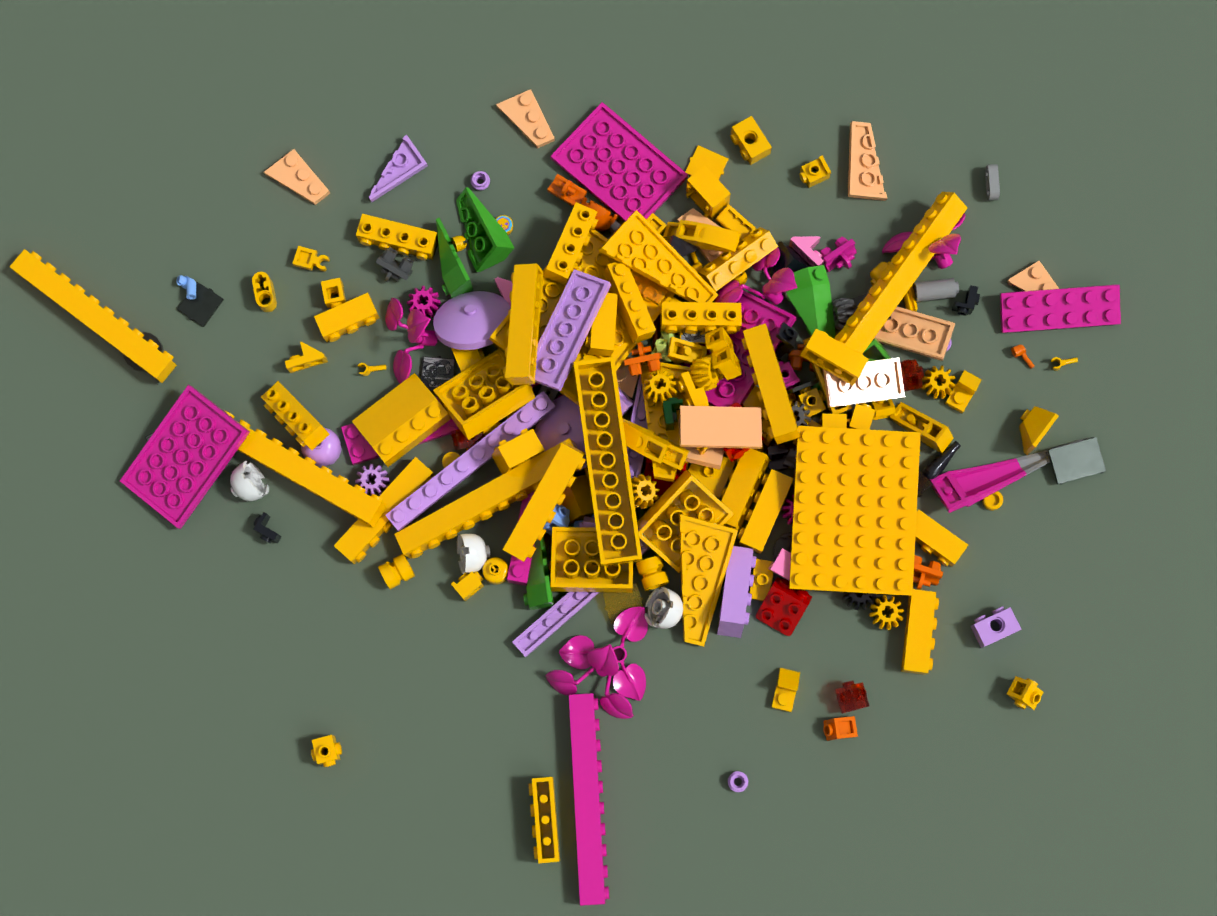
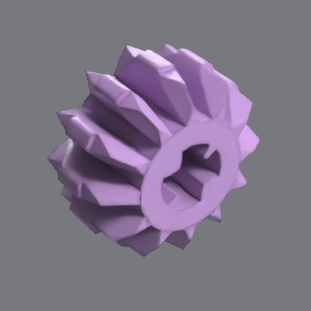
M370 464L369 469L363 466L364 473L357 472L360 479H356L355 483L360 484L359 486L366 490L365 493L367 495L369 493L370 495L372 493L376 495V492L381 495V489L388 487L384 483L390 482V479L385 477L388 474L387 471H381L382 467L380 465L375 468L373 464ZM371 477H373L376 482L373 485L370 483Z

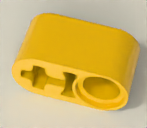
M257 272L252 277L256 303L262 311L272 312L277 306L273 282L267 273ZM263 280H265L263 282L265 290H263V288L261 287ZM265 298H270V302L268 304H262V301Z

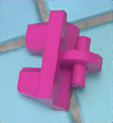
M843 236L836 240L835 246L837 249L834 251L829 247H825L820 251L825 269L828 272L836 267L838 269L842 266L846 269L851 268L852 264L850 261L855 258L854 255L857 253L855 241L853 239L848 241Z

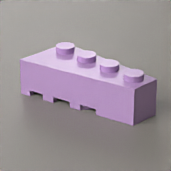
M733 546L724 578L723 599L717 635L741 638L744 624L748 625L750 613L746 612V607L751 605L752 594L748 593L749 587H753L754 582L751 568H755L756 556H753L754 549Z

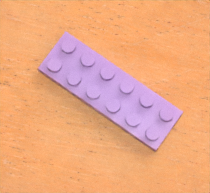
M575 269L573 270L538 343L535 382L561 391L573 366V362H575L611 287L609 281Z

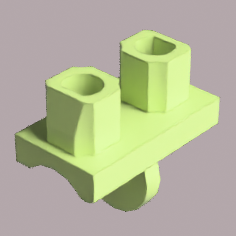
M661 331V337L656 340L655 348L651 354L659 352L662 354L661 361L663 363L672 362L667 357L670 337L680 339V335Z

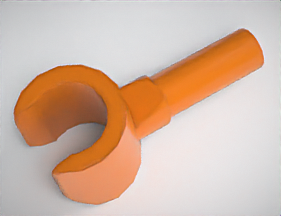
M1023 345L1011 348L1015 358L1021 356L1031 369L1035 366L1028 358Z

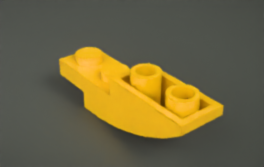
M680 220L679 223L667 222L663 237L674 235L694 246H699L701 249L735 253L741 234L709 224Z
M689 372L681 373L677 379V388L680 393H683L685 406H709L704 387L696 389ZM694 447L699 451L700 455L704 454L708 447Z
M623 418L627 447L660 464L663 462L680 471L683 469L690 452L689 450L654 435L655 432Z

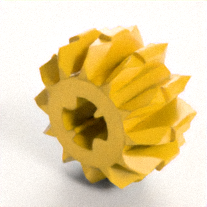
M702 357L694 360L690 366V375L695 388L704 387L705 391L716 388L717 383H719L718 375L720 374L717 368H713L711 357Z
M933 366L931 371L926 370V376L922 377L921 381L925 383L922 389H929L926 393L927 396L933 393V399H937L938 395L944 399L946 394L951 395V389L955 388L956 384L952 382L955 380V376H949L950 369L944 372V366H940L938 371L937 367ZM937 379L940 380V386L937 385Z
M657 370L655 376L650 373L648 375L649 379L644 380V393H647V399H653L655 404L659 400L663 404L665 399L672 398V395L677 394L675 389L677 382L674 381L673 375L668 376L666 370L663 374H660Z
M643 474L632 477L635 508L645 509L647 506H653L654 501L659 498L655 494L660 490L655 488L657 482H651V476H644Z
M886 595L882 597V602L877 598L875 599L876 605L870 606V609L875 612H871L869 617H876L872 623L876 624L879 621V629H882L884 624H886V629L891 630V624L896 628L899 626L897 621L903 620V617L898 614L903 613L904 609L897 608L901 605V602L899 601L894 604L895 597L893 596L889 599V602ZM885 608L888 609L887 611H891V614L888 616V618L885 617L886 615L883 616L882 614Z

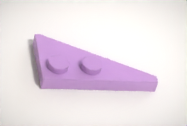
M407 135L403 137L400 147L394 152L392 160L386 165L377 185H374L369 196L371 202L428 166Z

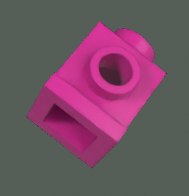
M778 362L781 373H788V377H783L786 390L798 386L800 379L795 374L790 363Z

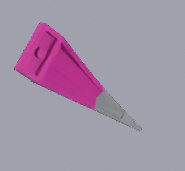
M1081 439V440H1078V441H1075V442H1071V443H1068V444H1065V445H1069V444L1076 443V442H1080V441H1084V440ZM1047 450L1002 462L948 471L934 479H930V484L948 513H951L964 506L969 507L1050 463Z

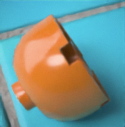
M584 197L580 204L597 211L595 219L598 222L595 230L601 232L608 230L616 221L618 215L614 213L611 216L609 209L592 200L590 203H587V198Z

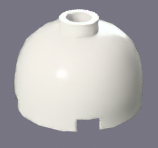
M244 461L233 470L230 476V489L235 497L245 501H256L268 494L269 486L268 484L264 486L261 479L265 477L259 468L251 462L246 464L247 461Z
M476 534L458 535L457 554L460 553L461 561H458L461 573L478 572L483 568L487 558L490 557L489 545L486 546L484 540Z
M661 587L662 589L657 588L649 595L645 606L648 607V614L645 613V619L652 627L668 629L675 626L681 619L683 602L677 593Z

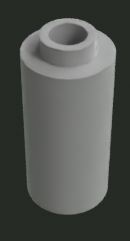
M954 278L914 282L913 289L916 302L955 298L956 293H959L958 281L955 282Z

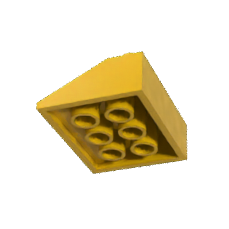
M500 348L433 390L457 427L468 440L535 398L531 384L511 385L505 379L503 368L506 366V357Z
M414 373L352 420V422L386 466L389 467L451 418L437 398Z
M687 469L637 522L639 538L678 573L681 571L679 514L724 525L734 515L727 506Z
M552 527L551 591L633 593V562L601 567L596 527Z

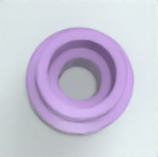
M483 171L475 172L471 177V185L476 190H485L490 184L489 175ZM479 179L484 180L482 184L477 183Z
M733 772L728 777V786L734 792H742L748 786V778L743 772ZM735 778H740L742 780V784L740 786H736L734 784Z

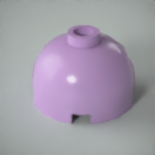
M325 428L330 435L313 450L307 445L305 447L301 446L304 458L306 456L311 458L318 467L334 464L341 454L340 439L331 429Z

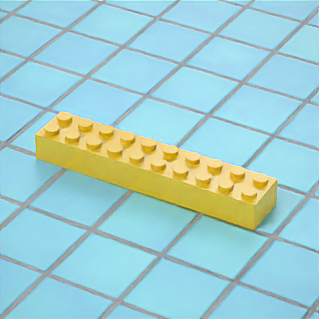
M614 357L573 362L601 567L642 561Z

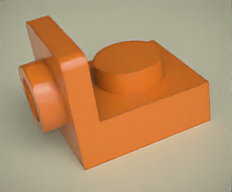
M855 716L833 718L823 722V731L827 741L858 737Z

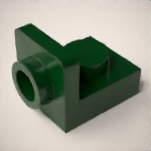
M673 397L663 401L666 431L674 430V423L678 422L676 410H680V406H683V399Z

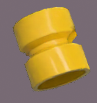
M403 554L393 558L392 563L386 562L378 566L390 590L400 585L401 580L406 582L415 577L408 560Z
M659 555L636 563L639 575L643 576L641 582L645 591L653 590L669 583L666 572L662 571L664 566Z

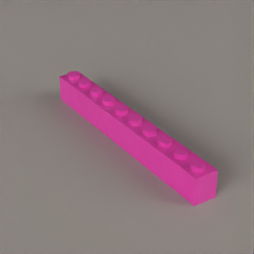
M593 693L569 695L580 906L605 904V899H609V886L605 887L604 878H608V867L603 865V857H607L606 844H602V836L606 835L605 823H601V814H604V802H600L599 793H603V781H599L598 773L602 772V761L597 760V752H601L600 739H596V731H600L599 718L595 719V710H599L598 698H594Z

